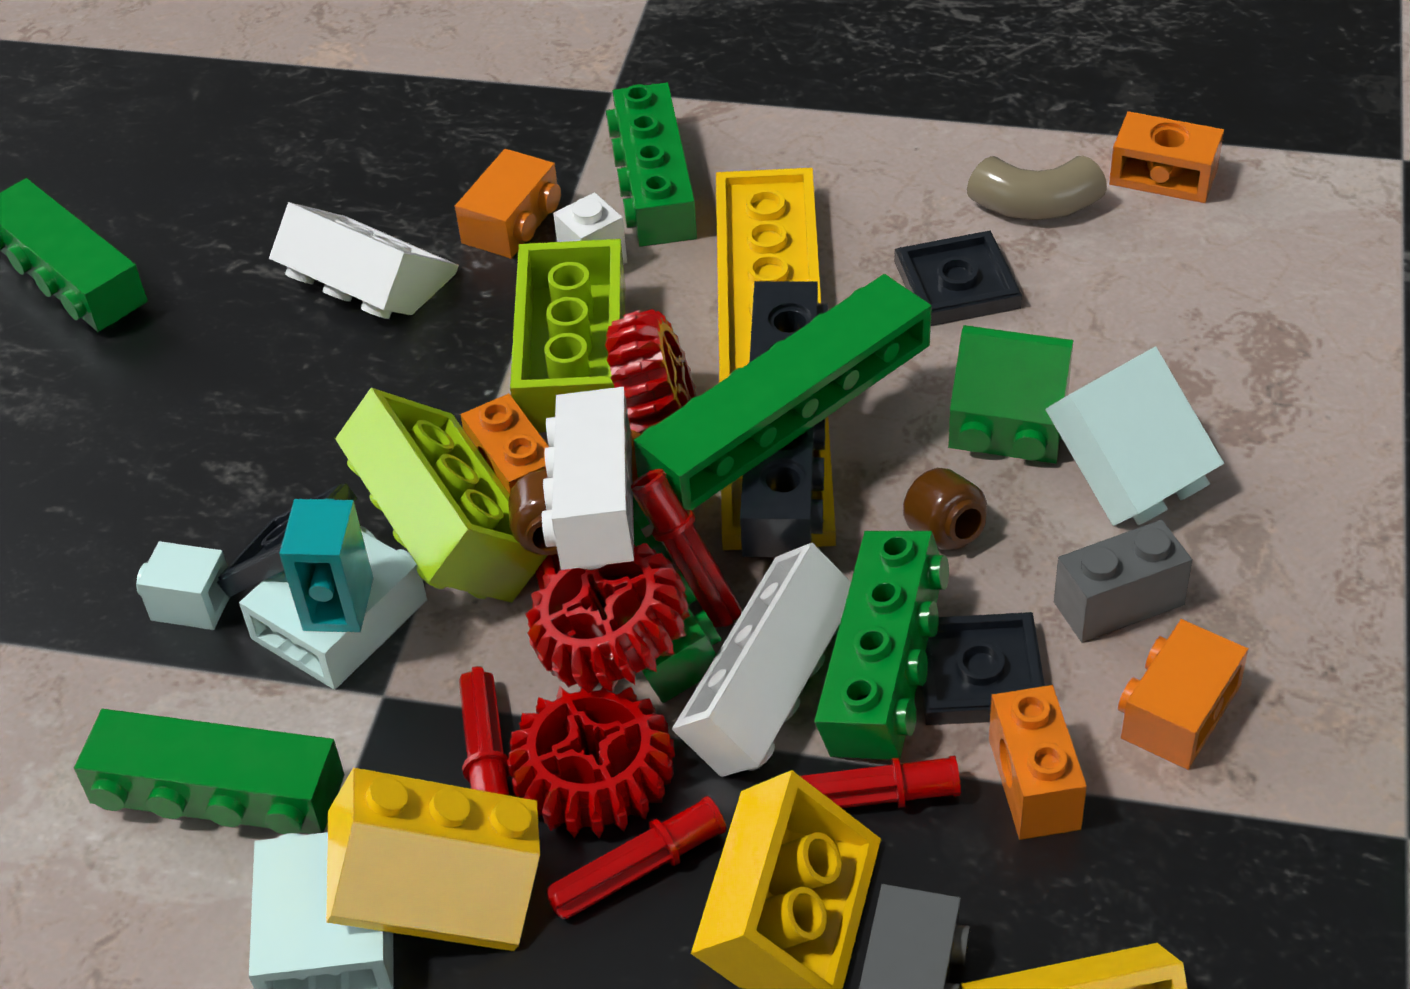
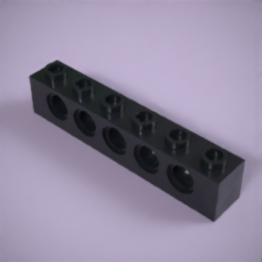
M754 281L749 363L767 352L778 341L785 340L809 324L817 315L828 311V303H818V281ZM825 419L742 476L740 509L742 557H777L811 543L812 534H823V499H813V491H824V457H814V450H825Z

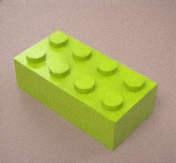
M621 239L519 244L510 391L512 398L538 433L547 432L546 418L555 417L556 395L615 388L610 379L612 375L607 362L608 351L605 344L608 326H611L612 321L624 318L623 315H625L626 284Z
M370 388L335 440L348 458V467L361 478L371 493L369 496L371 502L384 513L393 527L394 538L408 550L418 566L416 569L418 575L426 583L437 589L449 587L466 591L479 599L490 597L512 603L548 555L529 552L514 539L510 528L508 508L510 494L453 414Z

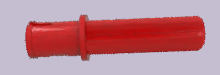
M655 469L640 476L632 483L631 491L637 496L655 527L652 531L654 539L656 541H663L713 626L716 628L730 626L734 623V620L740 617L742 608L693 525L696 516L692 510L684 509L669 484L663 469Z
M475 666L472 667L471 672L463 673L459 678L467 759L462 766L463 775L470 783L471 789L509 796L507 777L510 775L507 763L509 757L503 752L494 676L492 673L484 672L483 667Z
M955 755L949 756V758L901 764L899 758H892V765L800 776L841 808L897 802L898 808L905 807L906 800L947 795L960 796L961 794L959 770Z
M706 796L700 802L662 823L658 819H654L649 822L650 829L552 883L547 887L546 893L554 912L561 919H569L668 862L672 866L678 865L682 854L710 838L726 832V823L719 808L709 796Z

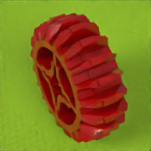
M654 309L644 312L638 310L623 315L624 318L612 321L611 326H608L606 335L607 362L612 375L610 379L615 388L624 387L630 429L640 434L648 427L660 423L684 407L692 398L696 397V386L691 376V368L686 361L685 351L680 346L678 335L673 332L672 325L666 320V317Z
M647 543L637 547L634 545V561L607 564L592 570L582 568L560 570L557 574L543 575L545 589L531 593L533 608L525 613L528 619V627L530 628L527 632L530 637V645L538 655L537 657L545 670L550 671L553 676H557L568 688L578 684L579 687H582L588 693L599 683L612 693L618 680L624 678L635 685L636 674L645 668L657 672L656 659L659 656L674 655L672 640L686 636L683 620L690 616L686 601L687 596L684 592L686 588L679 574L676 573L671 562L662 553L657 554Z
M559 686L556 695L557 700L552 702L538 697L537 706L535 707L536 713H522L521 722L519 723L520 730L511 732V752H509L507 760L509 774L513 777L512 784L515 795L519 798L537 801L538 817L543 816L544 823L548 825L550 831L566 823L567 830L575 838L583 827H592L593 832L600 839L604 825L614 823L624 832L628 824L627 816L633 815L646 820L647 813L649 812L648 803H662V798L665 794L664 785L671 784V778L674 774L672 758L675 757L674 743L670 739L668 723L664 720L663 714H656V709L652 705L650 698L638 701L637 695L631 686L619 694H615V689L611 693L605 687H602L600 690H592L590 693L580 687L579 692L569 694Z

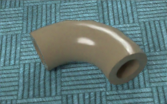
M990 156L977 165L967 185L969 198L979 205L1007 217L1030 220L1066 217L1092 205L1101 199L1107 190V181L1103 171L1096 162L1086 156H1076L1069 162L1054 169L1040 171L1020 169L996 156Z

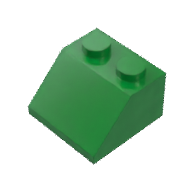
M963 325L950 406L948 448L1057 464L1062 437L1045 409L1068 396L1074 340Z

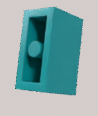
M294 499L279 555L302 630L361 633L373 583V574L354 501Z

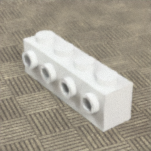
M624 387L556 395L555 417L546 418L549 447L545 448V464L548 478L543 479L546 511H542L546 547L557 546L561 570L573 568L592 570L607 564L634 561L633 492L631 491L633 483L632 435Z
M813 542L775 557L672 728L721 777L745 770L754 771L771 757L775 749L773 741L783 723L797 711L800 705V698L798 696L807 680L823 665L825 661L823 652L832 636L839 630L851 581Z

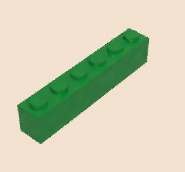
M886 274L881 275L865 287L858 288L848 298L827 312L817 315L809 324L785 340L778 341L767 352L744 367L734 370L726 379L702 395L692 398L684 407L660 423L648 427L640 436L635 438L634 448L638 478L649 471L663 469L669 484L684 509H695L929 347L932 305Z

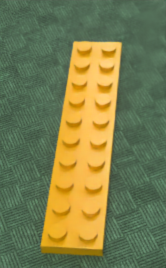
M813 168L716 172L719 383L726 379L734 370L742 368L749 363L754 281H818V303H821ZM826 417L825 450H814V457H824V491H813V499H823V534H812V542L816 547L836 546L829 418ZM742 476L721 490L723 550H742L740 528Z

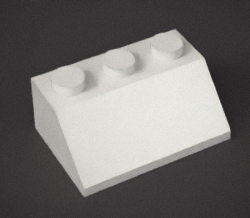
M288 202L269 259L287 266L285 275L308 284H314L316 279L325 283L324 293L345 301H351L352 297L358 298L363 301L361 306L363 311L385 319H389L392 312L413 315L456 274L459 266L347 216Z

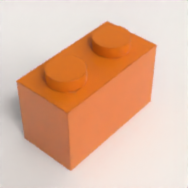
M504 149L455 205L461 243L512 259L518 252L519 244L530 241L536 228L549 213L555 211L559 204L561 188L557 184L555 163Z
M1180 619L1168 639L1161 636L1157 638L1146 660L1145 669L1147 671L1141 680L1134 677L1131 678L1120 697L1118 711L1125 713L1121 739L1189 770L1241 686L1249 648Z

